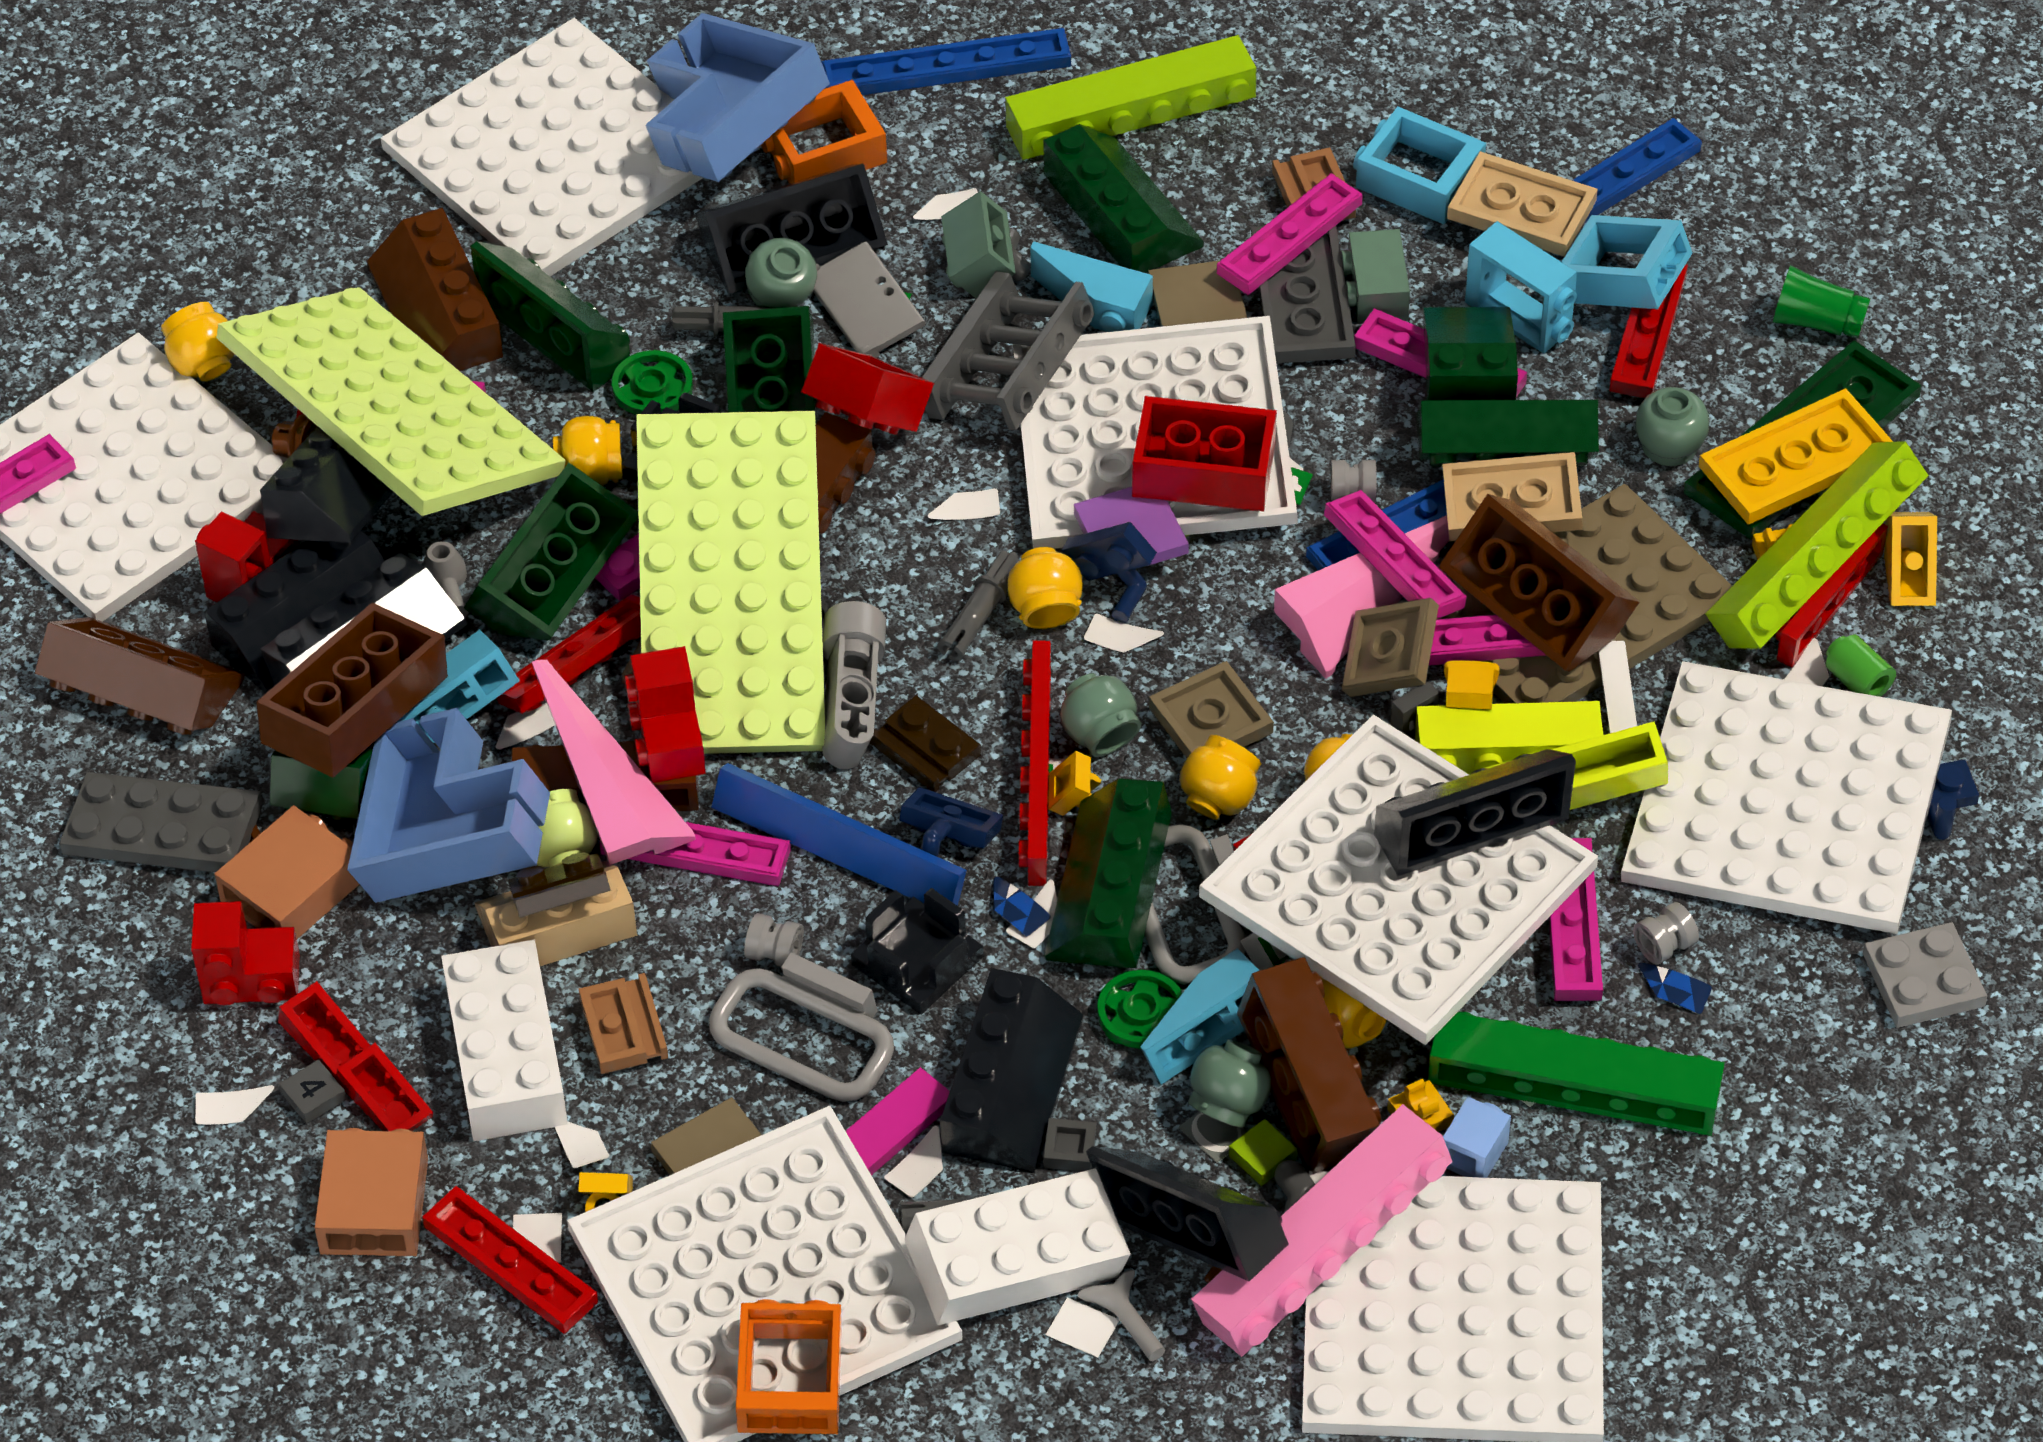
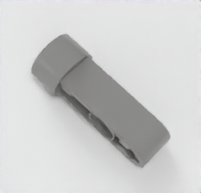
M847 601L836 604L826 611L823 621V656L828 661L825 697V739L822 751L825 759L831 765L840 769H851L860 763L874 734L878 663L885 655L886 617L880 609L865 602Z

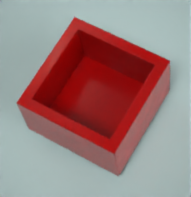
M819 343L801 392L816 398L815 406L819 409L840 415L841 412L849 416L848 421L868 429L875 427L897 435L900 428L917 432L934 383L873 356Z

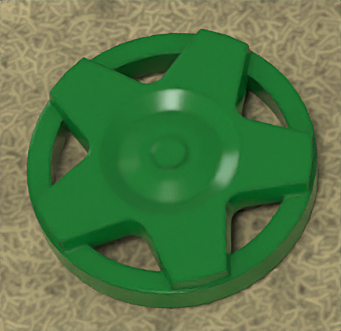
M660 350L639 352L623 360L615 369L612 376L613 396L619 407L634 415L641 414L651 400L660 403L661 412L665 407L677 411L679 409L678 399L682 393L686 392L692 395V372L687 363L675 354ZM647 362H659L655 366L648 367L642 364ZM678 370L683 374L686 382L675 379ZM625 375L629 383L619 388L620 381Z
M1133 970L1122 973L1111 979L1099 995L1097 1014L1100 1026L1105 1035L1115 1044L1119 1043L1127 1047L1141 1049L1140 1046L1183 992L1172 979L1155 971ZM1136 982L1132 991L1119 990L1122 986ZM1158 985L1166 989L1174 998L1160 996ZM1105 1008L1116 1015L1111 1022L1107 1018Z

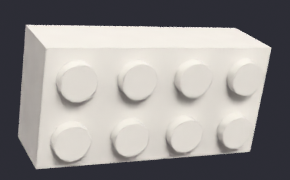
M535 939L442 955L473 1142L568 1124Z
M1096 1168L915 1213L904 1238L937 1326L1117 1280L1131 1254Z

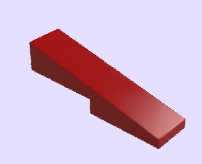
M317 981L279 1006L278 1023L315 1061L318 1059L321 1061L348 1096L382 1131H392L395 1129L413 1131L433 1117V1111L376 1043L370 1045Z

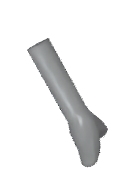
M1130 1269L1123 1272L1114 1284L1094 1285L1079 1291L1078 1298L1095 1303L1113 1312L1149 1361H1155L1165 1353V1348L1129 1301L1130 1288L1135 1276L1134 1270Z

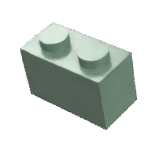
M979 191L941 216L944 234L942 242L946 249L948 264L946 273L953 285L957 288L962 287L972 296L978 298L996 271L1010 273L1011 276L1016 274L1007 211L984 193Z
M1400 229L1349 232L1348 250H1341L1344 276L1350 275V281L1346 282L1349 307H1355L1357 324H1363L1374 308L1401 320L1408 321L1410 289Z

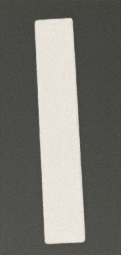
M1611 641L1599 650L1609 729L1610 733L1635 727L1637 722L1625 641Z

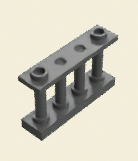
M996 271L922 376V378L934 383L925 408L928 418L943 420L954 403L962 400L1000 406L1008 429L1017 430L1095 315L1083 282H1075L1062 302L1021 297L1016 290L1011 274ZM1017 314L1050 318L1043 330L1008 326ZM998 342L1031 346L1023 359L988 355ZM978 371L1011 375L1003 388L968 384Z

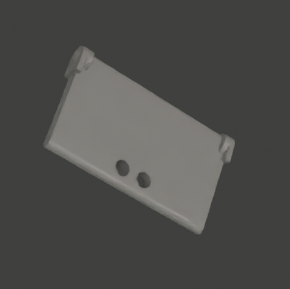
M868 242L861 243L822 266H819L818 263L816 264L817 280L813 292L856 352L878 358L880 356L879 351L925 326L926 322ZM882 281L885 282V283L882 284V285H878V283H880V282H882Z

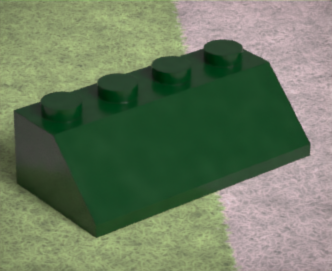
M1078 124L1043 140L1044 176L1120 266L1147 273L1148 270L1161 267L1204 246V241L1115 137Z
M478 241L470 245L473 271L498 320L592 392L612 379L617 366L630 356L629 336L619 324L609 322L599 314L590 302L580 300L570 292L562 281L551 278L541 270L540 266L533 259H526L513 248Z
M1598 400L1421 401L1416 415L1419 460H1430V466L1443 467L1442 464L1456 463V460L1474 459V461L1570 452H1575L1576 466L1588 465V459H1595L1599 452Z
M568 463L480 581L464 609L499 634L549 641L636 522L638 511Z
M1118 778L1081 801L1044 955L1046 961L1137 968L1172 814L1164 782Z

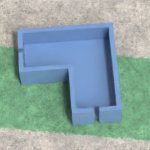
M701 13L677 34L690 66L686 63L678 41L671 39L647 60L659 90L669 95L674 101L645 126L662 165L687 173L692 171L693 175L719 182L730 175L733 169L748 155L757 151L761 144L773 133L784 127L789 119L805 105L814 101L816 96L830 82L814 43Z
M457 708L424 715L420 718V725L441 749L440 751L413 718L396 722L374 741L347 870L375 903L537 865L543 835L539 826L545 824L550 792L524 759L478 770L484 741Z

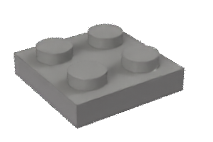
M1953 922L1864 943V959L1896 1028L1985 1007L1987 1001L1986 991Z

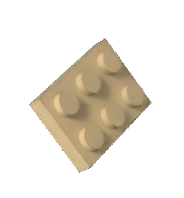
M1480 151L1448 206L1447 219L1486 231L1498 221L1540 249L1565 257L1597 201L1598 189Z
M1575 452L1442 464L1449 542L1457 540L1487 494L1513 500L1552 532L1583 530Z

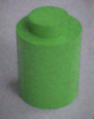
M1856 634L1837 638L1827 649L1826 668L1852 692L1881 697L1888 691L1895 680L1896 670Z

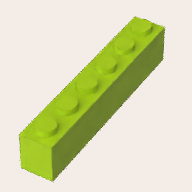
M1236 35L1005 97L1006 128L1022 160L1044 155V139L1078 124L1114 136L1255 98L1257 68L1240 36Z
M1906 441L1872 443L1705 613L1728 648L1761 649L1929 476Z

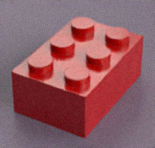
M1145 396L1133 457L1132 497L1264 512L1275 450L1277 410Z

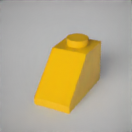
M1893 512L1885 520L1888 530L1884 546L1890 605L1936 606L1937 516L1930 512Z

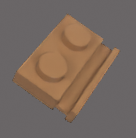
M1330 147L1290 156V161L1280 163L1278 159L1272 161V173L1287 208L1331 173L1345 182ZM1354 210L1343 220L1355 218L1356 210Z
M645 973L638 974L639 979L625 982V978L578 989L601 1074L648 1063L647 1059L658 1056L661 1057V1060L668 1058L667 1045Z

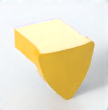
M1447 661L1444 664V675L1447 681L1446 707L1492 709L1493 689L1499 676V665L1482 661Z

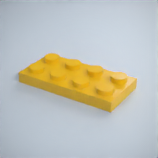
M1845 388L1701 454L1698 467L1749 525L1829 488L1872 443L1893 441Z

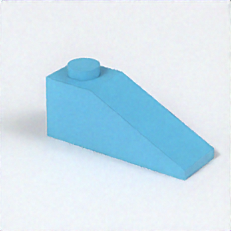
M1033 241L1030 247L1031 277L1061 301H1063L1075 282H1083L1095 314L1090 323L1093 328L1105 332L1141 328L1153 305V275Z
M480 629L446 653L448 677L397 722L413 718L429 739L435 743L420 725L421 716L457 708L467 720L520 681L500 649Z
M1238 948L1198 973L1140 1046L1157 1081L1161 1085L1194 1064L1199 1054L1206 1048L1214 1045L1221 1046L1228 1039H1232L1244 1031L1237 1011L1251 974L1260 970Z

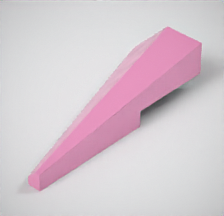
M1447 516L1405 533L1433 563L1439 558L1441 549L1449 542ZM1358 553L1275 589L1274 612L1301 640L1300 652L1327 679L1335 672L1338 662L1348 653L1355 611L1397 604L1403 596L1361 553Z
M548 660L532 661L536 677L609 865L653 850L654 855L696 840L693 830Z

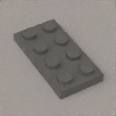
M1264 226L1251 227V236ZM1334 226L1258 287L1262 316H1270L1276 364L1355 358L1356 346L1337 227Z
M87 772L59 845L63 855L217 872L249 844L251 833L256 825L264 802L260 791Z

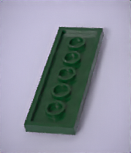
M1854 340L1742 435L1845 388L1881 428H1884L1920 397L1922 385ZM1701 469L1685 481V495L1750 540L1753 539V534L1762 532L1792 506L1783 508L1748 525Z

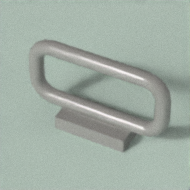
M1187 825L1169 826L1164 847L1176 843L1189 845L1192 848L1203 880L1207 879L1234 852L1227 834L1210 840V846L1201 831ZM1151 903L1145 937L1160 973L1172 979L1176 984L1189 985L1198 973L1238 948L1245 954L1246 950L1240 941L1253 932L1215 908L1228 942L1227 950L1218 957L1192 966H1180L1174 961L1154 905Z
M790 952L781 967L783 976L760 968L749 969L736 975L727 984L710 1014L709 1030L714 1040L728 1051L824 1096L842 1102L858 1100L867 1095L876 1086L890 1063L894 1052L893 1037L885 1025L874 1019L878 1010L873 991L866 986ZM760 987L871 1038L875 1043V1050L857 1079L844 1083L733 1032L728 1027V1019L743 994L751 988Z

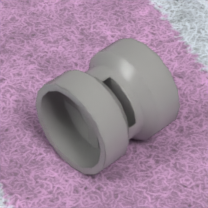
M1331 460V501L1362 490L1376 503V460H1361L1358 464H1353V467H1349L1345 460Z
M1673 902L1662 908L1658 917H1646L1633 927L1634 939L1640 951L1648 961L1656 965L1672 957L1673 951L1677 948L1685 950L1699 941V932L1695 920L1690 912L1678 902Z
M756 913L751 920L746 934L744 956L747 959L759 962L769 958L774 960L778 967H782L790 952L799 956L803 942L804 926L792 921L776 924L771 916Z

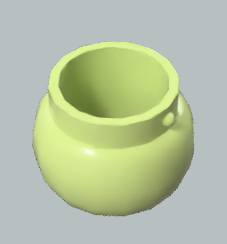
M559 789L549 791L550 797L545 824L539 826L543 835L537 862L538 866L553 867L562 864V860L567 856L582 852L589 854L596 845L598 838L596 828L588 807L579 801L576 790Z

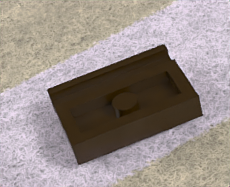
M917 695L885 719L884 725L880 729H874V734L870 740L871 745L933 792H937L941 783L945 780L950 781L981 756L980 743Z
M585 852L572 854L564 858L562 864L546 869L542 866L528 867L519 871L516 878L508 880L520 918L611 891L598 853L590 856Z

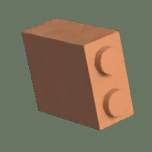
M293 805L214 873L220 901H241L245 920L256 928L294 927L296 938L298 939L359 885L347 870L353 842L347 838L340 839L328 830L325 823L314 814L308 816Z
M359 1128L327 1130L315 1220V1233L320 1254L417 1256L428 1166L424 1132H413L407 1129L364 1131Z

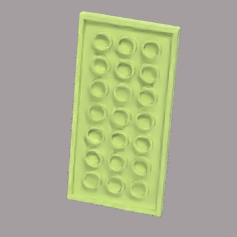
M360 287L348 288L342 292L322 297H313L307 301L288 306H278L272 310L253 315H243L237 319L218 323L216 338L421 516L557 477L565 467L566 460Z
M815 411L636 414L641 653L685 646L693 681L695 710L704 754L822 751L825 739V704Z

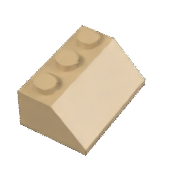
M608 861L601 862L611 891L521 918L516 909L511 891L475 902V908L491 947L535 939L539 965L543 966L637 936L634 904L619 868L613 864L609 865Z

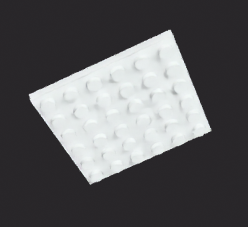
M572 18L381 137L382 149L490 243L511 247L526 259H533L540 266L541 270L549 276L557 273L703 179V177L693 175L692 171L687 173L662 165L645 126L674 99L659 90L656 84L575 18Z
M1270 316L1081 335L1034 403L1032 410L1021 423L1033 549L1038 547L1063 548L1068 538L1083 534L1074 515L1075 503L1132 487L1133 457L1145 396L1277 410L1275 450L1264 512L1168 501L1184 535L1298 524ZM1013 344L1014 358L1023 359L1031 346Z
M138 332L0 424V462L46 435L51 434L74 458L76 469L2 512L0 514V539L84 614L96 620L104 621L198 556L195 540L199 531L205 525L210 524L221 511L243 522L253 511L257 513L263 511L260 489L288 458L274 454L273 446L191 376L181 375L173 369L166 355Z
M1682 661L1660 736L1668 761V784L1644 791L1622 866L1621 882L1898 934L1951 723L1952 710Z
M1373 714L1199 885V897L1293 959L1305 957L1311 971H1316L1320 977L1426 1045L1597 868L1598 855L1549 825L1397 876L1374 836L1376 806L1385 803L1393 797H1404L1425 790L1433 784L1439 782L1446 783L1469 774Z
M827 1106L567 1220L570 1234L684 1442H738L756 1434L738 1433L736 1397L741 1303H754L758 1300L770 1299L779 1303L804 1304L811 1300H822L829 1304H841L840 1395L962 1341V1329L957 1321L937 1326L904 1238L906 1234L831 1106ZM755 1338L752 1391L826 1392L828 1339Z
M1309 1171V1175L1315 1184L1328 1173L1321 1171L1313 1174L1312 1171ZM1441 1176L1438 1180L1430 1182L1412 1199L1406 1210L1393 1216L1377 1231L1375 1237L1368 1245L1360 1247L1341 1265L1339 1271L1332 1278L1324 1280L1306 1297L1302 1433L1517 1442H1603L1601 1182Z

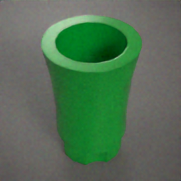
M1790 265L1772 323L1797 325L1841 336L1843 332L1845 335L1858 338L1871 298L1857 294L1854 295V290L1813 277Z

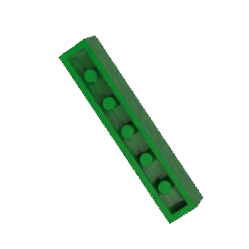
M1457 1012L1434 1037L1430 1054L1428 1080L1432 1084L1712 1136L1725 1062L1711 1060L1701 1055L1688 1056L1663 1051L1652 1046H1634L1618 1043L1609 1038L1596 1039L1569 1034L1561 1029L1548 1030L1522 1025L1512 1020L1499 1021L1477 1017L1468 1012Z

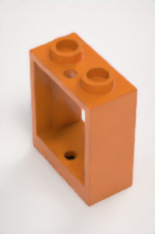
M853 80L823 89L814 101L805 105L789 119L784 127L778 129L761 144L765 153L771 152L773 155L774 165L781 180L787 179L789 184L851 164L864 163L865 169L868 170L887 163L886 133ZM840 118L843 119L853 136L800 155L788 137L789 135Z
M770 1299L758 1300L754 1303H741L736 1397L738 1433L838 1434L842 1340L841 1304H829L822 1300H811L804 1304L779 1303ZM755 1338L828 1339L826 1392L752 1391Z

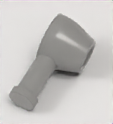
M440 541L433 543L426 552L422 566L428 569L458 610L466 617L468 615V611L464 609L466 603L463 602L459 587L467 577L466 564L459 552L449 542Z

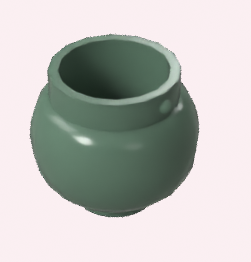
M773 238L761 243L751 253L746 265L745 277L748 294L758 306L787 308L803 304L812 294L817 280L816 262L809 250L799 242L788 238Z
M1666 387L1657 389L1646 396L1637 410L1635 430L1645 455L1653 462L1665 466L1682 465L1693 459L1709 432V413L1703 401L1695 393L1683 388Z
M1089 673L1079 677L1067 687L1065 691L1066 698L1062 703L1060 711L1061 724L1069 737L1078 745L1087 747L1094 757L1106 756L1121 749L1140 731L1142 723L1136 716L1137 704L1135 697L1120 679L1115 676H1096L1094 673Z
M1230 1039L1227 1040L1225 1047L1214 1045L1206 1048L1199 1054L1191 1070L1190 1082L1193 1091L1188 1104L1221 1122L1237 1127H1245L1250 1114H1255L1264 1106L1271 1089L1269 1070L1260 1062L1263 1054L1248 1045Z

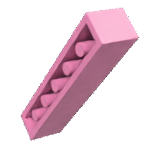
M1402 1104L1281 1216V1226L1289 1245L1253 1279L1247 1281L1222 1270L1191 1298L1203 1325L1241 1357L1253 1346L1261 1344L1268 1337L1270 1331L1289 1313L1298 1310L1310 1293L1324 1280L1332 1278L1352 1254L1360 1247L1368 1245L1379 1229L1393 1216L1406 1210L1412 1199L1430 1182L1438 1180L1444 1174L1447 1166L1453 1161L1443 1135Z

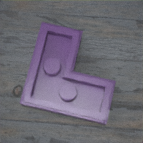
M1128 487L1074 504V515L1083 534L1131 522L1157 552L1150 565L1189 553V543L1166 500L1132 497V487Z

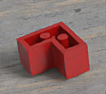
M221 511L210 524L205 525L199 531L195 540L206 597L215 602L220 601L298 547V540L267 538L264 515L255 511L244 522Z
M685 646L630 655L632 674L624 675L628 702L630 703L627 706L632 731L641 730L642 738L635 739L639 767L648 765L652 783L706 774L703 743L695 710L693 681Z
M241 901L194 903L191 951L204 1004L278 1003L289 1000L298 994L300 952L294 927L247 929Z

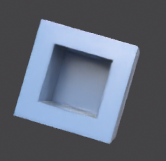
M1467 1097L1443 1136L1453 1161L1446 1169L1464 1177L1487 1178L1509 1142L1511 1115L1504 1113L1494 1104L1482 1103Z

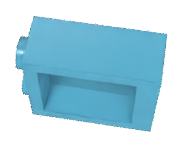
M1397 106L1387 120L1383 119L1380 121L1370 143L1367 146H1361L1356 153L1353 162V168L1357 170L1356 188L1445 225L1448 221V206L1479 152L1486 153V142ZM1400 142L1451 164L1436 183L1384 160L1395 145Z
M1591 215L1561 262L1577 272L1575 288L1577 293L1575 303L1658 309L1693 252L1681 220ZM1605 252L1644 254L1636 268L1597 266Z
M1496 221L1469 244L1465 303L1471 307H1510L1514 335L1544 354L1557 342H1564L1573 330L1574 322L1572 319L1574 303L1577 297L1575 292L1577 272ZM1507 273L1544 297L1543 304L1506 281Z

